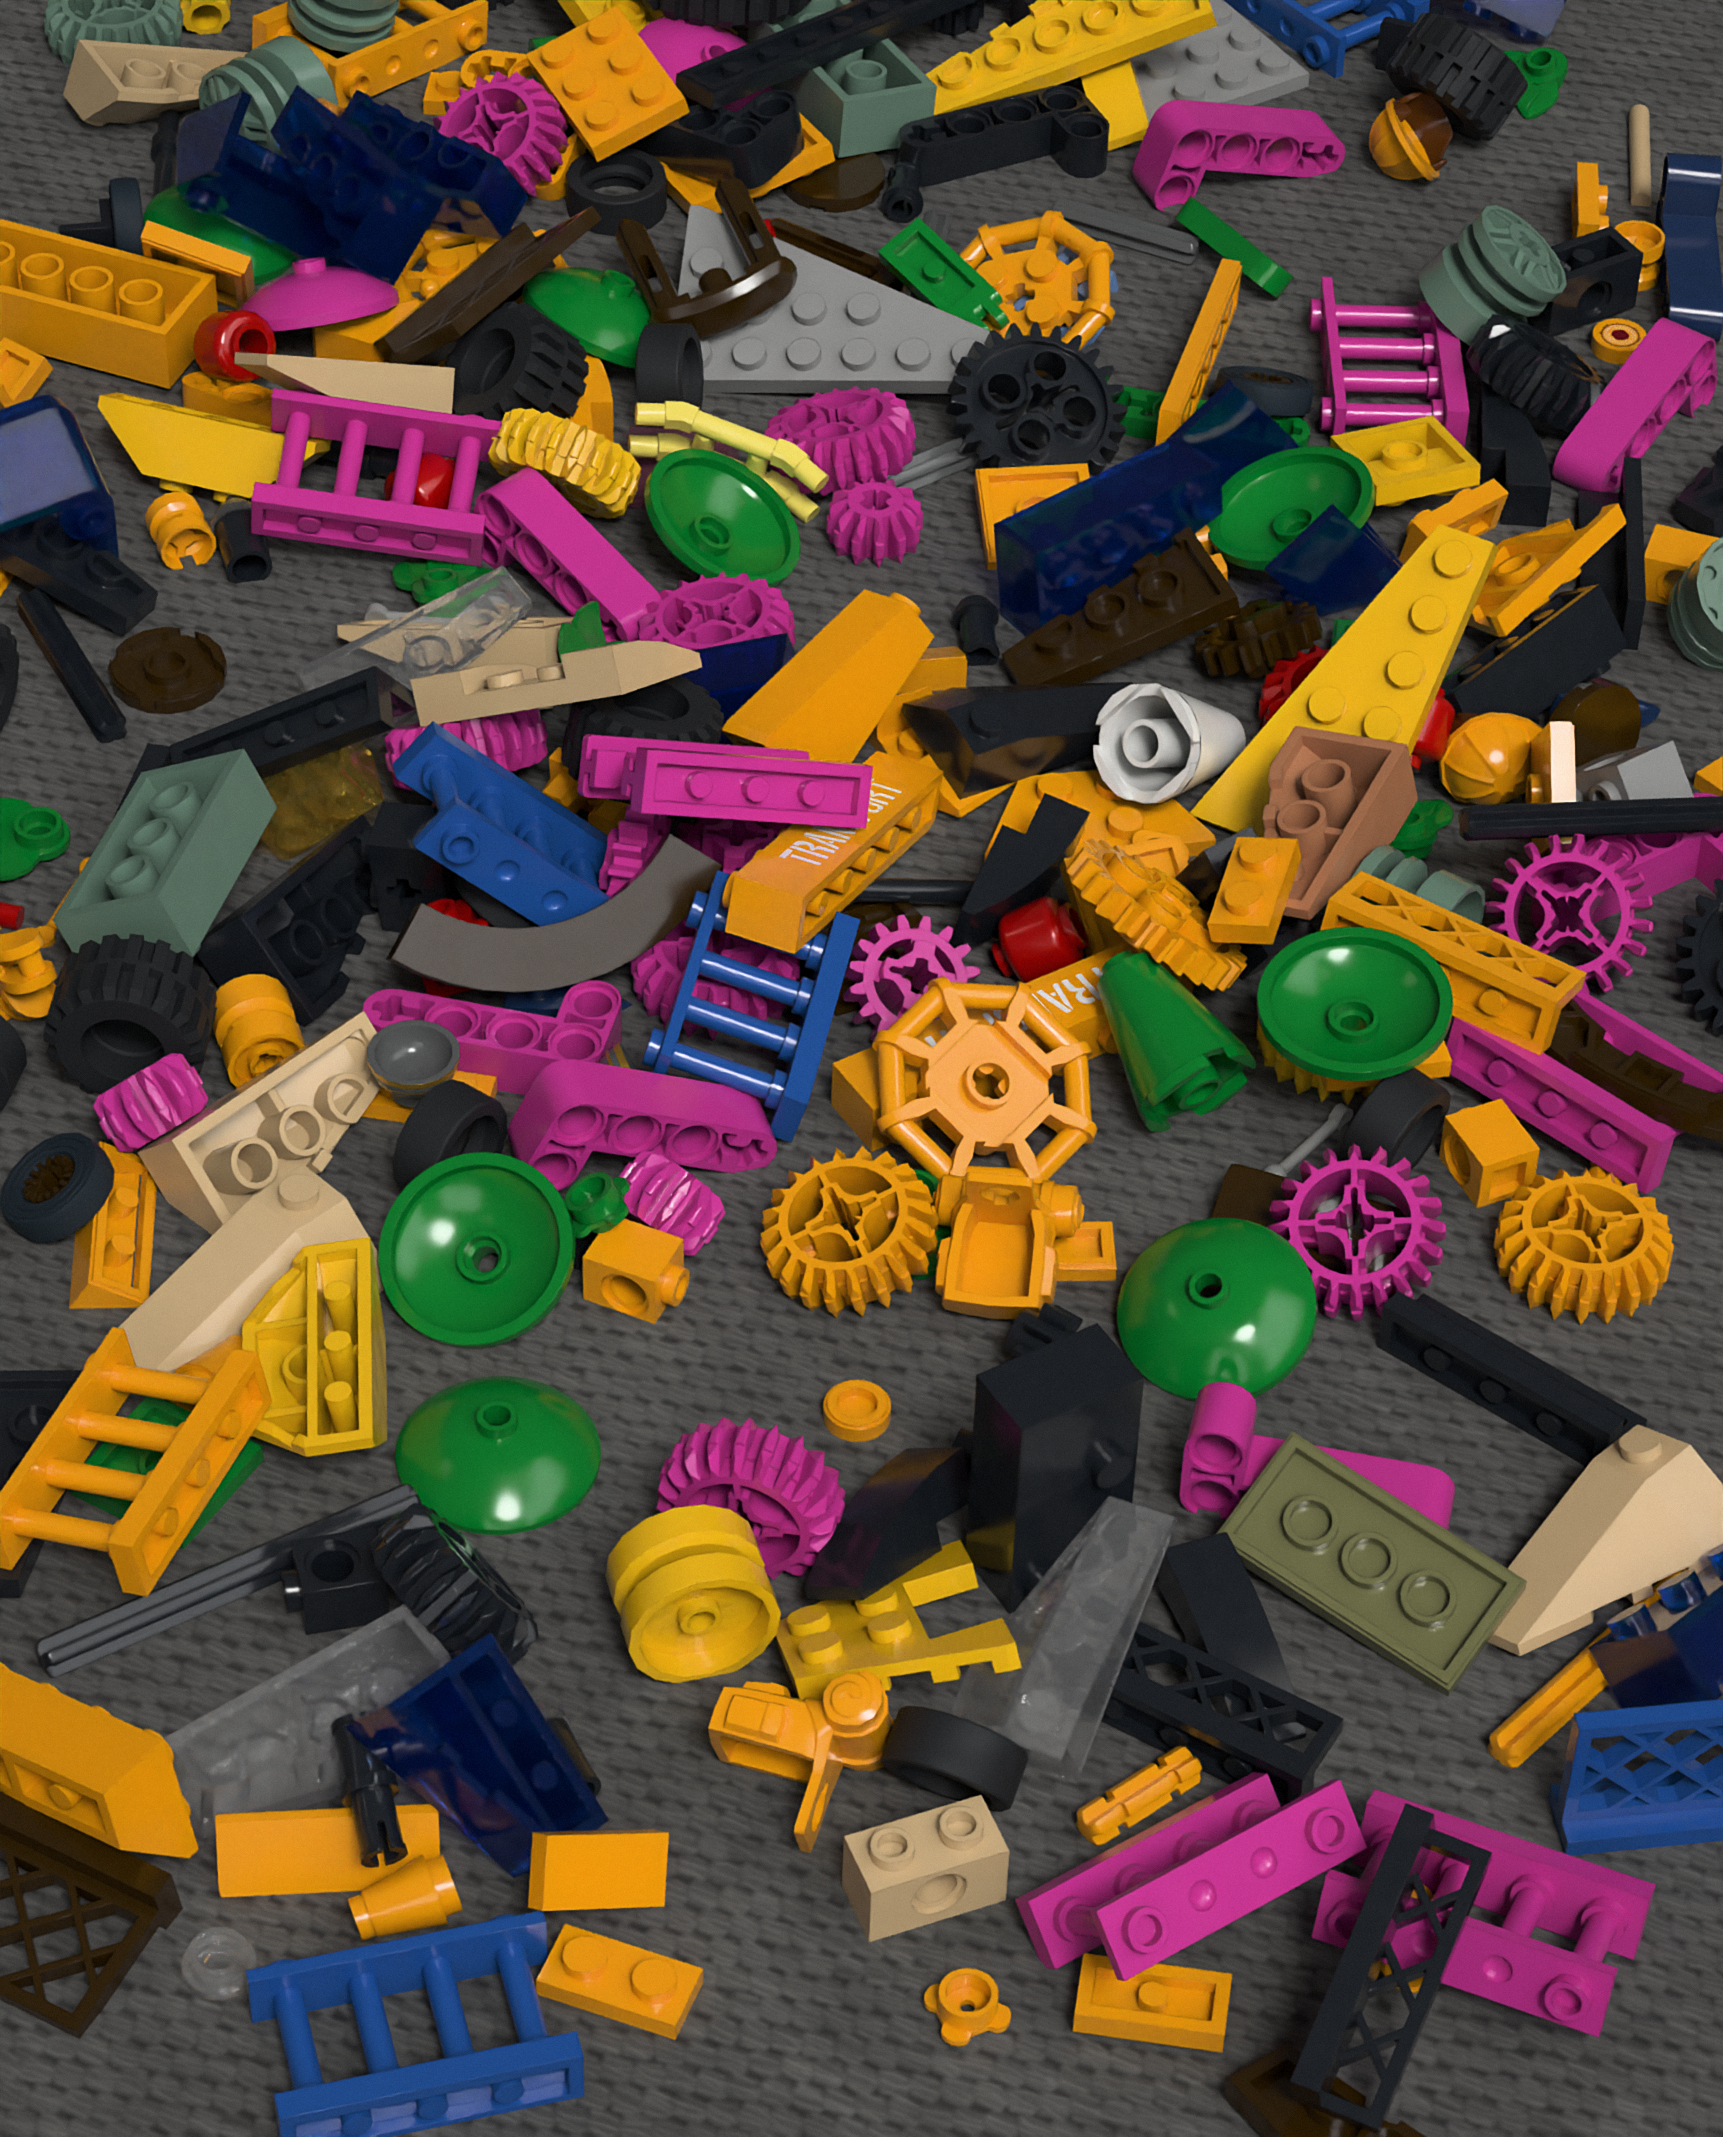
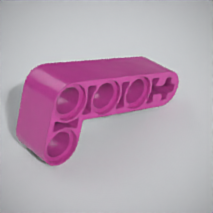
M1171 100L1159 107L1152 116L1133 163L1132 174L1137 184L1161 212L1165 211L1163 207L1184 204L1190 196L1194 198L1205 170L1308 178L1336 171L1344 161L1346 151L1344 144L1316 112L1310 110Z
M1665 317L1659 319L1564 441L1553 465L1554 479L1578 490L1614 492L1620 485L1624 457L1642 458L1677 411L1694 418L1693 412L1702 403L1708 405L1711 402L1717 385L1715 339Z
M529 467L522 468L479 494L472 513L486 515L482 555L484 562L495 569L502 570L518 560L573 617L581 606L590 601H598L606 642H631L639 640V618L648 614L646 604L652 601H662L660 594L539 472Z
M1694 793V794H1693L1694 797H1715V796H1717V795L1710 794V793ZM1723 831L1597 836L1586 841L1584 854L1590 856L1599 840L1608 842L1610 846L1609 852L1604 861L1608 865L1621 853H1625L1629 857L1630 863L1627 869L1620 875L1622 879L1634 873H1642L1645 884L1638 890L1630 893L1631 897L1642 895L1652 897L1693 877H1696L1715 894L1714 881L1718 878L1723 881ZM1566 869L1550 873L1541 878V880L1548 883L1555 890L1567 893L1575 891L1585 881L1589 883L1596 875L1583 870ZM1612 887L1601 898L1602 903L1597 907L1593 915V924L1621 911L1619 898ZM1532 897L1530 917L1534 925L1540 929L1544 924L1545 912ZM1546 898L1552 904L1556 911L1555 914L1560 921L1555 931L1566 932L1567 925L1571 932L1584 928L1578 914L1583 905L1580 906L1572 903L1570 911L1567 904L1559 907L1551 898Z
M600 980L583 981L572 986L565 994L556 1018L401 989H385L375 992L366 999L362 1010L366 1013L377 1033L388 1025L407 1020H424L441 1025L452 1032L459 1042L460 1060L457 1071L497 1076V1090L521 1095L527 1094L536 1076L544 1067L552 1062L562 1059H578L599 1063L601 1057L609 1048L619 1041L622 1043V997L617 988L610 983Z
M578 1059L558 1060L540 1071L512 1118L507 1131L515 1158L524 1161L541 1172L558 1191L569 1186L577 1178L592 1151L635 1158L641 1151H653L656 1154H662L673 1163L676 1162L678 1165L736 1173L768 1166L775 1158L778 1150L776 1139L759 1097L722 1084Z
M1215 1382L1205 1385L1197 1394L1184 1446L1179 1493L1181 1503L1190 1513L1197 1514V1510L1202 1509L1221 1513L1220 1518L1228 1519L1285 1441L1283 1439L1254 1434L1257 1415L1256 1400L1249 1391L1239 1385L1229 1382ZM1315 1445L1438 1525L1449 1530L1456 1492L1455 1484L1450 1476L1440 1469L1428 1465Z

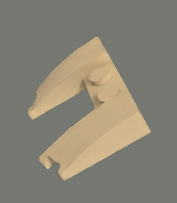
M637 640L560 654L561 663L543 667L523 663L488 664L410 679L420 727L428 726L432 721L442 724L623 695L702 668L700 653L667 642Z

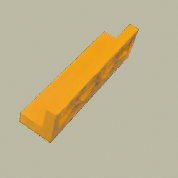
M1364 871L1357 873L1329 898L1320 931L1340 927L1373 928L1396 934L1417 944L1437 961L1448 978L1453 997L1452 1016L1539 1056L1550 1047L1562 1008L1582 989L1587 974L1582 970ZM1363 896L1381 905H1373L1360 898ZM1421 926H1429V927L1434 928V929H1436V930H1438V931H1430V930H1428V929H1426V928H1423V927H1421ZM1478 952H1486L1495 957H1487ZM1533 977H1541L1557 984V986L1553 987Z

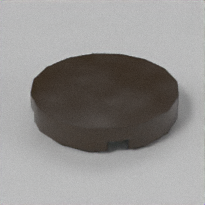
M873 152L838 158L834 154V162L816 169L808 176L796 178L781 186L785 195L802 207L810 209V205L823 207V212L830 213L855 211L872 204L879 197V192L884 189L885 167L880 157Z
M173 627L145 630L124 640L117 647L116 657L112 662L110 659L108 666L109 682L115 696L127 706L140 711L156 714H175L191 711L212 701L224 688L227 676L226 658L221 646L205 634L194 631V638L189 635H181L180 628Z
M1601 677L1589 680L1593 684L1585 689L1577 686L1566 694L1552 712L1548 723L1572 722V725H1574L1575 768L1603 755L1630 750L1636 747L1639 740L1642 717L1639 701L1628 688L1615 681Z

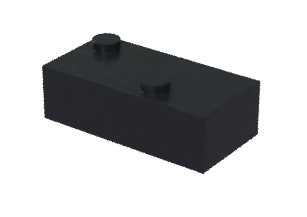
M1098 1323L976 1375L966 1551L973 1563L975 1572L1008 1614L1029 1605L1036 1608L1049 1605L1061 1595L1063 1590L1127 1562L1144 1377Z

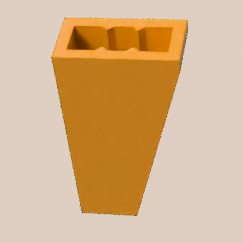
M864 589L726 721L722 727V732L734 745L803 750L808 752L809 760L852 763L935 636L919 618L921 614L920 608L909 598L892 592L888 597Z

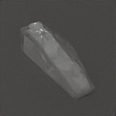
M502 565L295 670L300 692L303 694L372 666H377L412 691L410 679L467 668L533 608L531 599ZM417 709L394 717V728L408 721L417 712ZM389 731L334 751V754L352 751Z
M1109 1496L1005 1623L1016 1642L1022 1668L995 1674L992 1661L972 1664L967 1669L950 1714L980 1724L1013 1740L1025 1749L1029 1757L1026 1765L1027 1768L1077 1784L1177 1524L1176 1517Z

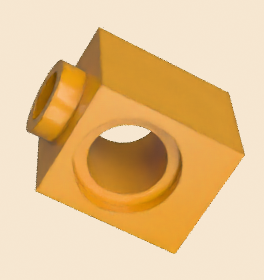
M1656 524L1644 554L1646 600L1668 605L1670 590L1681 574L1713 542L1720 538Z
M1501 1098L1475 1107H1467L1445 1116L1439 1159L1476 1208L1510 1198L1515 1194L1517 1186L1529 1187L1536 1176L1540 1148Z
M625 1218L611 1230L599 1233L582 1257L583 1299L653 1324L657 1322L668 1304L676 1307L681 1303L689 1285L690 1271L684 1268V1239Z

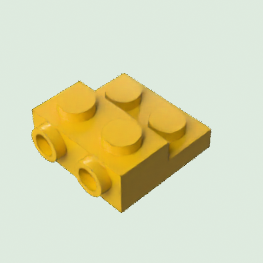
M1433 415L1330 436L1331 448L1353 454L1368 468L1375 486V506H1399L1409 499L1428 495L1446 496L1456 493L1458 489L1480 485L1481 465Z

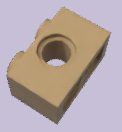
M978 1795L844 1836L842 1887L868 1941L872 1942L1005 1901L1010 1850L982 1795Z

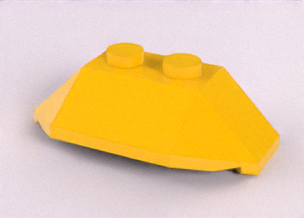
M116 392L99 395L97 407L141 474L160 478V488L193 493V487L197 486L214 490V500L226 503L228 496H235L238 505H246L247 498H252L255 482L276 484L285 433L271 431V426L123 393ZM308 436L302 469L330 451L332 440Z
M370 1237L303 1246L291 1261L293 1267L271 1286L242 1323V1350L258 1352L272 1399L270 1407L251 1436L305 1457L377 1447L388 1441L386 1337Z

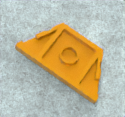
M1619 503L1602 507L1600 514L1586 527L1574 530L1570 518L1547 525L1542 529L1502 540L1497 545L1499 551L1467 625L1497 637H1506L1529 614L1550 600L1549 596L1561 584L1576 578L1581 573L1580 567L1627 523Z
M1099 770L1065 773L1053 772L1032 775L1017 781L985 852L984 862L1002 825L1026 834L1045 793L1090 812L1076 851L1089 838H1093L1097 842L1102 839L1112 848L1115 845L1119 847L1130 845L1132 837L1136 832L1147 829L1152 832L1166 833L1170 836L1179 834L1181 842L1187 846L1190 857L1198 856L1203 850L1215 845L1216 838L1209 829L1174 798L1158 804H1142L1117 796L1102 780Z

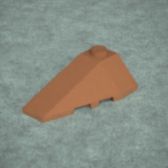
M1300 726L1293 728L1270 766L1268 778L1270 786L1268 805L1264 806L1262 819L1264 825L1263 837L1298 839L1302 855L1283 915L1311 920L1328 903L1329 898L1350 881L1362 861L1376 847L1385 844L1389 845L1395 839L1418 800L1407 744Z

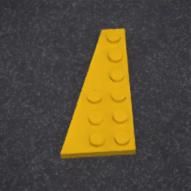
M1037 0L1028 6L1031 14L1013 26L1009 27L1004 22L990 31L989 34L992 40L972 53L958 52L925 74L937 86L934 116L1049 86H1056L1216 27L1218 25L1210 1Z
M1439 523L1190 813L1197 820L1234 834L1251 826L1257 837H1263L1264 825L1262 819L1264 806L1268 805L1270 786L1268 778L1270 766L1295 726L1407 744L1409 756H1411L1499 551L1496 544Z

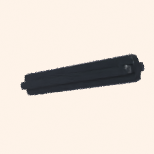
M37 587L29 593L25 591L19 593L16 599L19 604L18 614L96 739L105 744L113 740L125 738L127 735L125 728L126 718L47 593Z

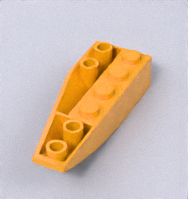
M0 1662L1 1792L36 1811L123 1851L189 1859L199 1850L190 1821L191 1809L182 1795L173 1766V1751L160 1734L154 1730H143L112 1716L100 1706H89L62 1694L53 1685L46 1682L38 1683L11 1671Z

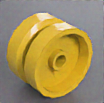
M705 1504L676 1507L646 1518L624 1534L608 1556L605 1577L613 1603L621 1617L620 1626L628 1651L637 1669L658 1681L681 1683L738 1671L761 1655L778 1633L781 1611L773 1587L765 1572V1564L756 1537L746 1519L730 1509Z

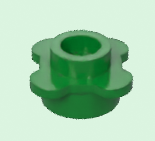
M595 1172L582 1177L570 1187L564 1201L573 1216L575 1238H583L591 1231L593 1233L607 1232L627 1216L629 1208L624 1202V1198L630 1189V1184L624 1177L611 1179L607 1173Z

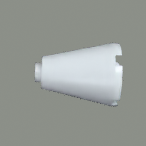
M1132 684L1113 694L1099 712L1096 725H1101L1099 745H1093V755L1102 780L1117 796L1142 804H1158L1168 801L1226 771L1245 749L1246 737L1239 720L1226 711L1162 684Z

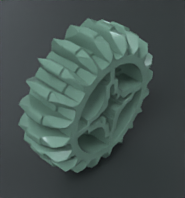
M47 0L46 18H44L45 35L48 36V43L52 48L53 55H61L63 65L72 63L78 39L180 47V37L182 36V26L184 25L183 10L180 9L179 0Z

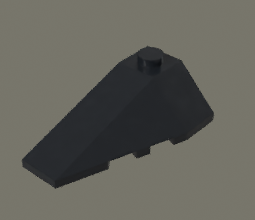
M1133 683L952 687L903 703L901 713L938 768L944 771V777L961 800L1092 756L1093 745H1099L1101 725H1096L1099 712L1113 694Z
M363 814L347 824L223 919L205 935L201 942V947L196 954L219 987L233 978L248 974H265L276 978L287 990L296 1022L303 1025L313 1022L345 993L350 978L340 969L347 954L360 955L364 948L366 939L358 932L356 933L362 916L372 915L379 911L378 908H373L370 903L371 868L369 863L363 862L361 856L362 836L365 828L371 826Z

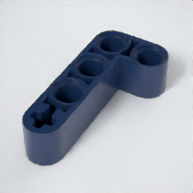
M1666 153L1655 216V225L1665 234L1663 255L1658 260V262H1662L1659 275L1660 293H1665L1662 315L1671 321L1719 342L1723 328V284L1716 212L1721 187L1722 159L1718 155Z

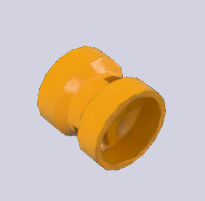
M1631 220L1616 225L1614 229L1643 253L1638 291L1654 287L1659 281L1660 265L1657 260L1663 255L1665 234L1659 227L1646 221Z
M175 491L158 497L148 507L145 515V524L151 537L157 544V550L167 567L173 570L182 569L183 566L179 558L192 555L196 565L207 563L216 549V538L210 526L204 520V513L195 497L186 492Z

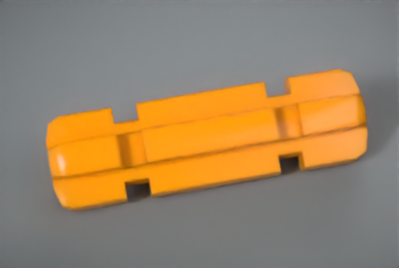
M1177 1746L1157 1758L1160 1766L1157 1767L1155 1763L1146 1765L1105 1791L1108 1799L1105 1800L1104 1797L1098 1796L1080 1807L1076 1813L1077 1822L1075 1823L1078 1831L1094 1846L1104 1845L1121 1834L1118 1826L1123 1824L1127 1829L1171 1802L1173 1799L1170 1793L1173 1791L1182 1795L1199 1784L1202 1766L1198 1758L1193 1756L1187 1747Z

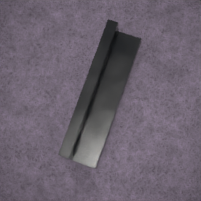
M1624 457L1618 493L1579 490L1577 529L1586 527L1600 514L1602 507L1619 503L1627 522L1580 567L1581 573L1578 575V588L1600 584L1628 644L1625 650H1638L1646 603L1641 458Z
M372 666L171 744L172 765L245 749L259 776L263 779L394 729V717L416 709L414 695L411 690L377 666Z
M1397 1291L1383 1305L1377 1344L1379 1349L1585 1467L1588 1466L1593 1458L1637 1424L1644 1427L1647 1425L1646 1418L1424 1293L1415 1301Z
M1093 1598L1090 1599L1049 1656V1697L1164 1753L1177 1746L1187 1747L1191 1754L1200 1761L1201 1771L1228 1784H1232L1253 1772L1268 1773L1281 1807L1313 1790L1315 1771L1342 1732V1717ZM1097 1626L1122 1638L1126 1651L1101 1656L1082 1646ZM1164 1662L1174 1663L1185 1669L1189 1681L1163 1686L1149 1679L1145 1666ZM1234 1692L1248 1699L1252 1712L1227 1717L1212 1709L1208 1696ZM1296 1722L1317 1733L1304 1753L1277 1741L1271 1727Z
M1405 1803L1290 2079L1294 2101L1377 2135L1381 2132L1492 1860V1852L1435 1830L1434 1814ZM1430 1850L1469 1865L1459 1890L1430 1901L1419 1877ZM1414 1890L1421 1905L1405 1911ZM1452 1908L1443 1930L1436 1914ZM1427 1918L1438 1943L1433 1957L1402 1970L1391 1946L1395 1933L1400 1928ZM1386 1957L1393 1974L1376 1980ZM1424 1976L1417 1996L1414 1998L1408 1982ZM1399 1987L1410 2012L1403 2028L1373 2039L1362 2014L1366 2003L1371 1997ZM1358 2028L1364 2044L1347 2050L1354 2032ZM1396 2045L1386 2069L1379 2052ZM1370 2056L1381 2081L1370 2110L1330 2094L1339 2069Z

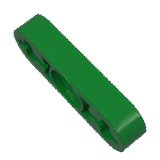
M1192 196L1187 199L1174 216V218L1224 258L1241 261L1240 265H1243L1242 272L1277 299L1293 280L1294 276Z

